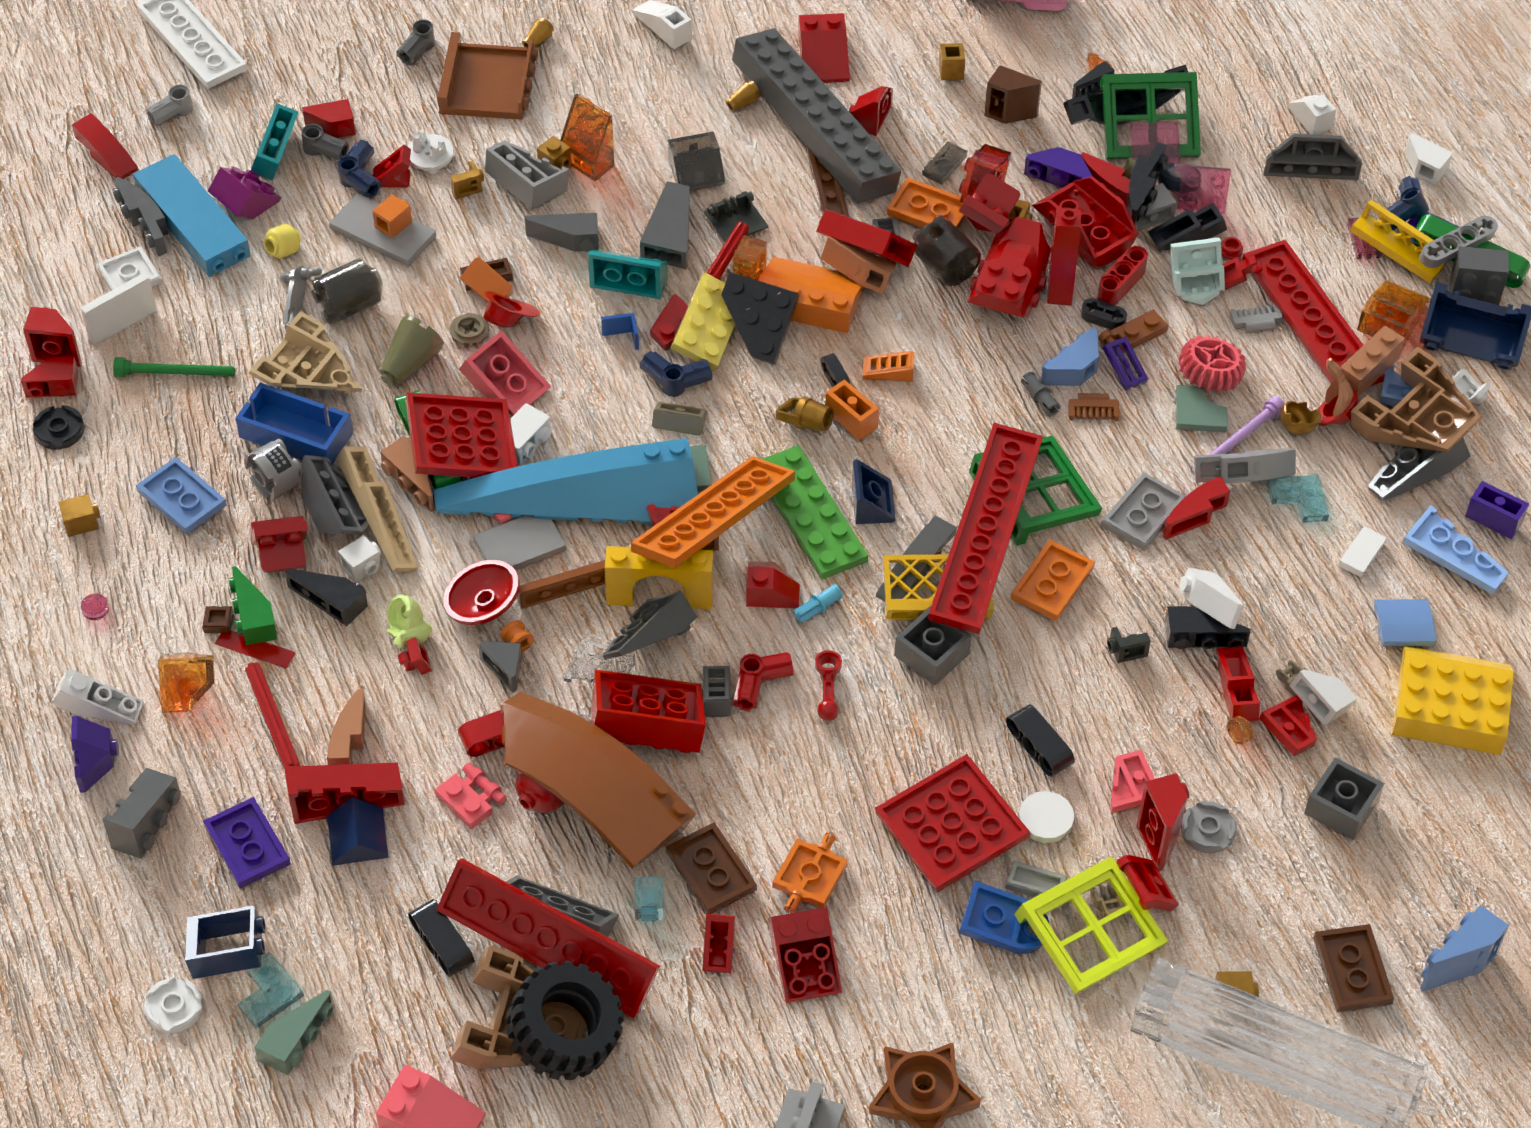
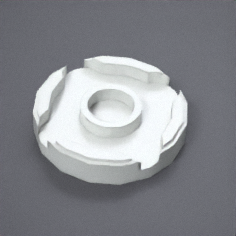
M1050 791L1036 792L1028 796L1022 802L1018 815L1019 819L1030 831V838L1041 843L1060 841L1062 837L1071 832L1074 823L1073 807L1068 800L1060 794Z
M167 978L157 982L148 991L144 1013L149 1024L156 1030L164 1033H179L190 1028L198 1021L203 1009V1000L197 986L190 980Z

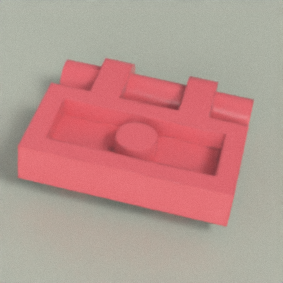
M469 762L462 768L468 777L462 780L455 773L435 789V795L467 826L473 829L493 813L492 807L489 805L490 802L494 800L501 805L506 801L507 797L501 792L502 789L496 782L491 783L485 777V772L479 767L475 768ZM478 785L484 792L478 795L472 788Z

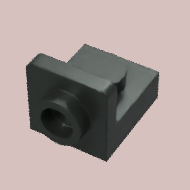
M1117 627L1111 628L1110 638L1107 639V646L1111 654L1114 653L1118 663L1148 657L1151 640L1147 632L1131 634L1122 638Z

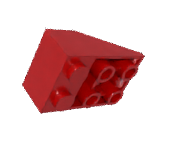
M827 907L767 918L773 952L786 1003L843 993Z

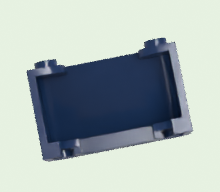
M1436 282L1420 337V342L1424 344L1423 347L1431 351L1441 349L1495 363L1497 367L1505 370L1517 367L1531 321V306L1522 304L1520 309L1513 310V305L1508 304V307L1488 303L1459 295L1460 291L1456 290L1454 294H1451L1450 291H1447V284Z

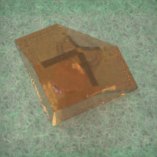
M191 652L162 654L158 659L162 713L190 711L215 683L214 659L212 655Z

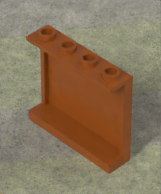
M451 32L437 97L439 114L523 120L524 110L529 108V96L527 94L532 92V80H530V77L535 76V63L533 61L538 59V47H534V38L530 37L528 47L461 43L460 32Z

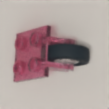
M1177 161L1175 163H1168L1164 170H1159L1158 183H1163L1168 190L1176 193L1178 198L1177 210L1187 211L1191 209L1197 212L1214 203L1219 212L1225 214L1231 169L1193 166L1186 162L1179 163Z

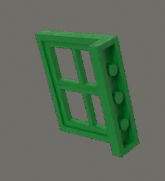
M1197 72L1103 74L1100 79V90H1103L1106 159H1137L1140 154L1149 157L1157 145L1156 120L1186 119L1187 144H1168L1166 156L1168 158L1200 157ZM1185 89L1186 114H1156L1155 90ZM1146 90L1147 115H1116L1115 91ZM1147 120L1148 145L1118 146L1117 121Z
M1053 435L1042 439L1038 454L1046 452L1060 474L1039 479L1035 472L1032 471L1031 481H1029L1026 493L1038 490L1052 512L1030 517L1023 505H1021L1011 536L1017 546L1026 543L1029 533L1098 516L1102 510V507ZM984 452L974 454L969 469L973 479H975ZM1067 483L1081 505L1059 510L1045 488Z

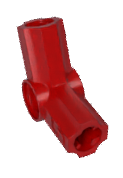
M788 652L760 657L757 654L744 655L740 660V671L733 705L744 711L755 709L763 681L794 675L791 655Z

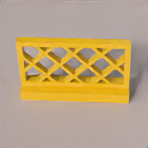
M949 554L883 556L885 620H915L932 605L937 588L928 579L935 572L942 576L943 570L940 567L947 561ZM889 563H900L906 570L897 577L890 571ZM918 563H927L933 569L924 577L914 567ZM909 572L920 580L913 589L901 581ZM897 584L908 593L903 599H891V590ZM923 584L934 592L929 599H922L915 593ZM992 597L985 619H991L994 610Z

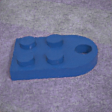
M977 881L974 882L959 934L1017 954L1032 953L1042 946L1039 938L1029 933L1027 926H1030L1028 921L1026 920L1020 924L1014 915L1019 907L1029 901V899ZM1047 914L1043 915V916L1045 917V919L1047 920V922L1049 923V919H1048Z

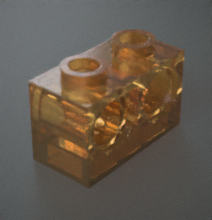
M744 235L733 256V273L759 280L761 273L766 268L767 241Z

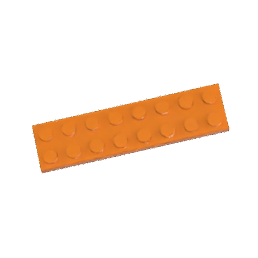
M751 456L632 541L631 552L641 555L646 559L662 563L667 567L676 568L795 480V471Z

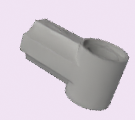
M182 84L174 85L169 89L168 96L147 107L145 110L151 122L158 126L175 115L184 116L192 112L193 102L188 87Z

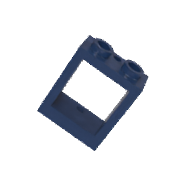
M255 905L187 917L185 962L193 979L261 967V955L265 954L262 933L266 932L264 917L258 915ZM250 932L249 946L205 954L206 939Z

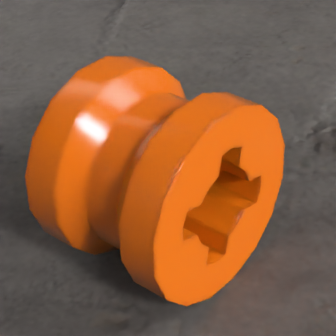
M520 620L508 623L500 633V637L505 643L521 644V653L526 651L534 641L533 635L530 631H525V625Z

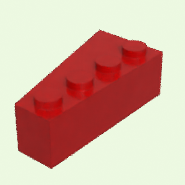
M398 762L284 767L294 824L327 819V815L351 797L382 807L383 809L405 805Z

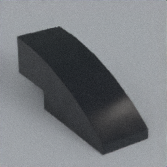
M1212 203L1195 213L1189 209L1149 230L1148 234L1158 250L1162 251L1171 250V244L1212 238L1226 231L1227 226L1225 219L1215 204Z

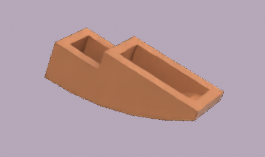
M358 689L353 694L334 725L328 745V765L352 764L353 750L364 749L366 717L364 689Z

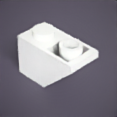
M1410 133L1405 153L1414 176L1435 186L1448 171L1453 152L1416 134Z
M527 403L510 419L516 459L520 465L527 458H530L536 448L542 442L547 441L552 433L550 416Z

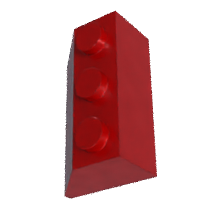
M1177 773L1145 782L1136 825L1148 853L1159 872L1163 871L1178 841L1183 815L1186 813V801L1189 798L1187 785L1184 782L1181 783Z

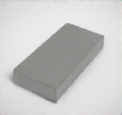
M1013 861L1005 889L1036 897L1066 881L1068 876Z

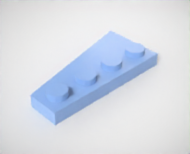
M1430 505L1404 537L1403 544L1494 595L1507 579L1509 572L1485 551L1480 552L1475 548L1473 541L1469 537H1463L1454 529L1455 525L1448 519L1443 520L1437 514L1438 510Z

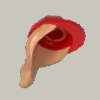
M1330 358L1327 360L1326 369L1334 380L1326 391L1325 401L1318 408L1322 418L1319 426H1327L1332 423L1338 425L1351 421V410L1359 404L1357 391L1351 387L1345 375L1342 374L1341 367Z

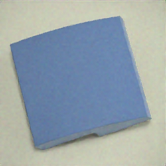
M1427 599L1375 600L1374 611L1379 622L1378 634L1383 646H1436L1435 627Z

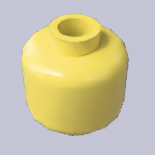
M282 224L271 228L265 235V250L277 259L295 254L300 248V233L289 224Z

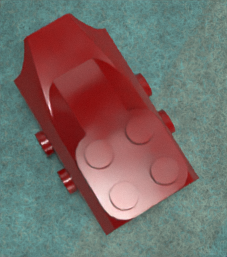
M1093 176L1075 180L1031 205L1052 225L1055 224L1056 208L1081 209L1078 255L1095 267H1103L1121 257L1133 245L1138 236V231L1125 203Z
M1015 217L1008 226L995 235L985 260H980L977 271L978 277L974 276L970 286L971 294L967 303L1022 318L1029 317L1032 307L1037 308L1040 299L1039 290L1044 291L1047 282L1045 272L1051 253V247L1045 239L1043 226L1040 222Z

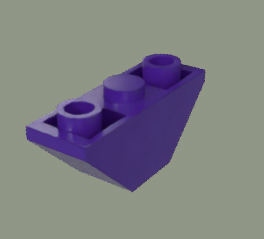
M1061 147L1028 154L1025 159V175L1062 188L1075 180L1092 176L1081 154Z

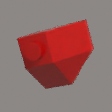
M885 86L876 88L859 96L855 105L850 106L849 112L870 135H878L892 107L893 88Z
M748 562L746 607L794 609L799 607L800 584L775 562Z

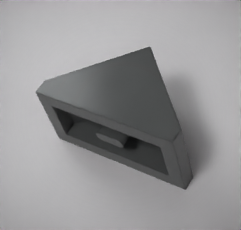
M491 641L480 642L478 644L480 660L512 693L517 691L522 662L521 644Z

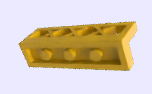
M1373 200L1366 204L1361 217L1350 229V232L1429 284L1442 272L1446 264L1444 263L1435 268L1424 266L1420 262L1419 256L1423 247L1433 241V239ZM1372 210L1375 213H1377L1380 217V220H1376L1373 217H1371L1369 215L1370 211ZM1394 224L1397 226L1400 233L1397 234L1392 231L1390 225ZM1414 237L1417 239L1421 246L1417 247L1412 244L1410 238Z

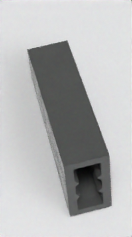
M666 182L640 240V257L666 261L667 265L687 269L690 186Z

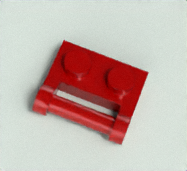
M1124 855L1117 860L1116 863L1119 869L1126 874L1140 898L1138 902L1143 910L1156 908L1173 911L1179 905L1153 860L1133 855Z

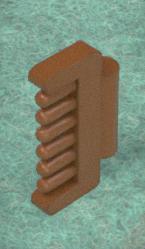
M1078 393V399H1069L1068 414L1071 421L1075 418V410L1077 419L1081 418V411L1083 419L1087 418V411L1089 419H1093V411H1095L1096 419L1100 418V411L1102 419H1106V411L1108 419L1113 417L1114 421H1118L1120 417L1119 401L1109 399V394Z

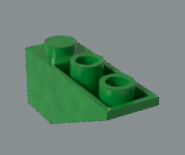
M236 566L232 567L233 577L228 579L231 594L236 593L237 598L232 599L235 615L240 614V619L235 620L238 636L244 635L246 645L277 640L271 603Z

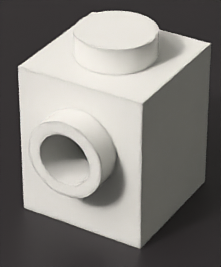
M364 535L338 551L341 568L354 582L374 574L381 568L380 556L382 553L375 542L371 543Z

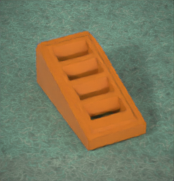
M905 351L864 357L863 379L913 382L914 352ZM871 365H876V370H871Z

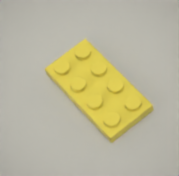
M704 272L670 349L696 362L705 359L708 361L710 369L715 371L731 336L735 322L721 296L725 283Z

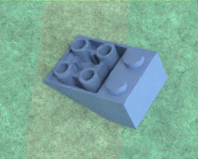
M1482 905L1474 913L1468 911L1461 920V927L1458 931L1451 930L1444 939L1443 944L1445 945L1441 950L1435 948L1427 958L1426 962L1429 964L1421 974L1424 980L1420 989L1426 991L1481 973L1498 954L1509 925Z

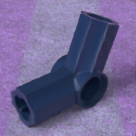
M360 139L354 143L346 156L338 160L339 179L343 186L352 187L361 195L371 199L377 195L378 190L381 188V183L364 170L374 154V147L368 141Z
M1410 176L1403 178L1398 186L1401 194L1400 200L1387 208L1388 211L1405 222L1411 218L1416 219L1424 216L1429 211V206L1424 198L1418 178ZM1394 224L1390 225L1392 231L1397 228Z
M650 350L640 362V368L661 384L663 392L671 397L681 395L685 388L712 380L710 365L705 359L680 366L674 363L671 364L656 351L652 352Z

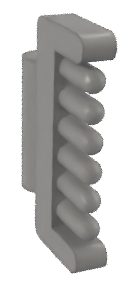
M1273 303L1272 309L1269 305L1266 306V309L1264 306L1260 307V310L1258 307H1255L1254 311L1252 308H1249L1248 311L1243 309L1242 312L1241 310L1231 309L1230 318L1234 328H1244L1245 332L1275 329L1276 323L1282 322V313Z

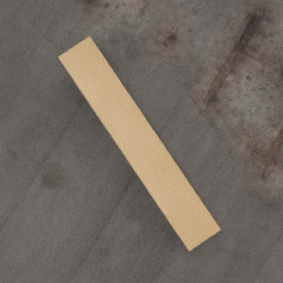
M344 446L335 459L392 571H416L418 565L386 482H379L367 447Z

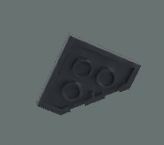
M729 272L721 296L752 358L775 365L800 295L784 288Z

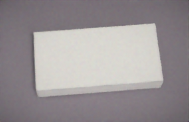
M1363 526L1341 558L1338 566L1362 578L1386 543L1387 537Z

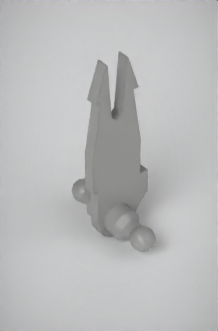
M301 265L291 269L290 273H281V281L287 282L290 280L283 324H288V321L290 324L299 313L305 295L306 281L312 276H320L322 274L320 267L310 269Z

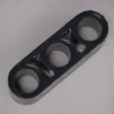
M1029 704L1006 717V724L1011 734L1045 774L1052 777L1075 763L1074 754L1069 746L1033 705Z
M432 899L408 912V917L415 931L445 974L451 977L475 963L469 947L448 917L436 910L438 903Z

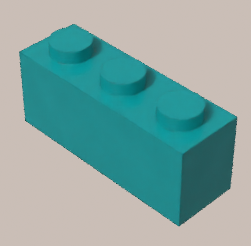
M276 103L251 171L273 181L299 113L298 111Z

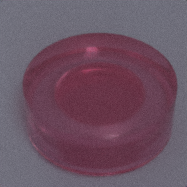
M90 594L82 600L81 610L85 618L99 620L107 615L109 605L103 595Z

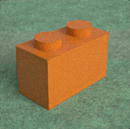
M845 379L826 392L825 405L833 408V419L859 441L878 428L879 408Z

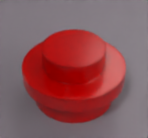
M1227 237L1221 242L1222 257L1230 260L1241 257L1243 246L1239 239Z

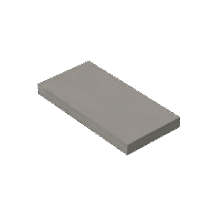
M358 193L329 222L331 230L408 267L436 237V230L413 219L395 237H389L374 227L372 210L380 204Z

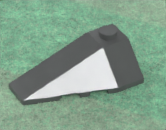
M1462 437L1448 452L1398 446L1394 451L1395 456L1390 463L1383 465L1369 483L1368 488L1383 501H1386L1453 471L1471 457L1464 438Z
M682 591L648 599L630 616L631 624L622 627L620 630L622 635L611 642L602 656L605 660L623 656L673 635H682L691 628L690 624L697 618V615Z

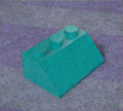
M591 250L588 253L589 283L591 288L655 299L662 298L668 279L666 261L601 250Z

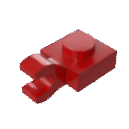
M1252 255L1243 261L1236 257L1223 263L1225 290L1247 281L1246 274L1261 272L1263 270L1261 261L1257 262L1256 256Z

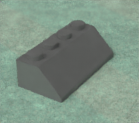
M517 875L506 881L609 937L619 916L617 913Z

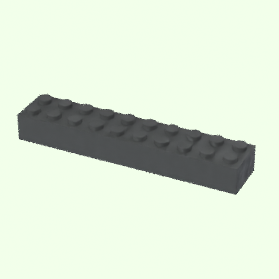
M775 28L736 38L732 61L750 81H753L758 86L763 97L857 204L897 191L901 169Z

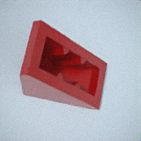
M706 914L702 971L731 973L735 941V916Z

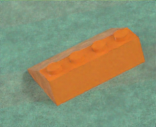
M778 257L771 259L758 280L799 293L800 297L791 321L844 333L849 332L865 288L840 271Z

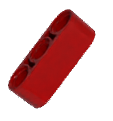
M1132 246L1128 248L1101 277L1097 299L1116 305L1143 277L1146 272L1148 252L1144 247Z
M501 710L468 721L459 727L458 734L468 756L477 757L505 747L502 742L504 715L501 714Z

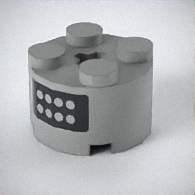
M280 439L267 443L244 458L245 468H251L253 475L249 476L251 482L263 497L267 499L271 496L270 501L275 500L300 483L298 473L302 471V467L297 459H291L285 444Z

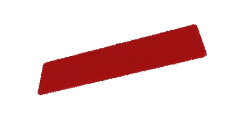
M232 630L230 633H221L215 642L216 645L283 668L288 667L295 655L294 651L267 642L246 645L244 635L238 636V632Z

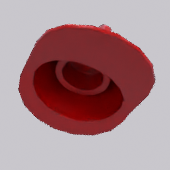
M492 291L485 292L489 300L484 312V319L498 327H512L523 316H540V311L528 303L507 298Z

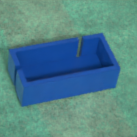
M261 382L250 396V403L246 402L235 418L239 438L261 446L280 439L285 444L287 453L290 456L301 460L305 455L327 457L332 462L330 465H333L336 460L335 458L353 434L350 413L329 407L330 426H328L326 406L324 404Z

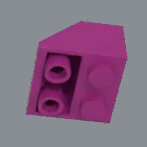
M233 166L231 169L220 167L208 189L212 196L237 216L250 219L256 218L280 202L282 198L274 192L275 188L272 185L259 180L260 176L251 170L244 172Z

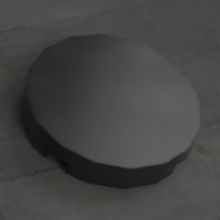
M61 405L62 408L52 406L41 411L33 421L35 440L41 446L55 450L68 448L77 443L83 436L85 426L81 414L75 408Z

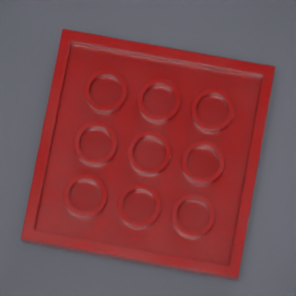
M407 392L405 402L415 474L479 477L518 467L507 399Z
M968 754L875 807V814L937 893L1030 838L1028 828Z

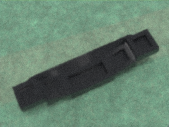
M1185 64L1166 70L1163 73L1188 72ZM1185 89L1155 90V110L1169 102L1179 92L1185 91ZM1146 90L1115 91L1116 115H1147ZM1103 93L1091 96L1083 95L1063 103L1071 125L1084 121H1094L1104 125ZM1117 121V125L1131 121Z

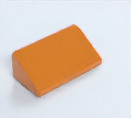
M478 256L460 277L466 285L487 303L489 299L485 295L486 291H492L507 298L513 294L512 285Z

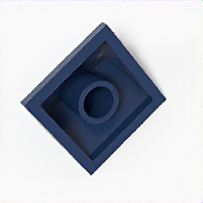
M855 459L852 470L855 524L892 523L896 521L892 480L860 460Z
M351 797L327 815L333 866L389 858L382 807Z

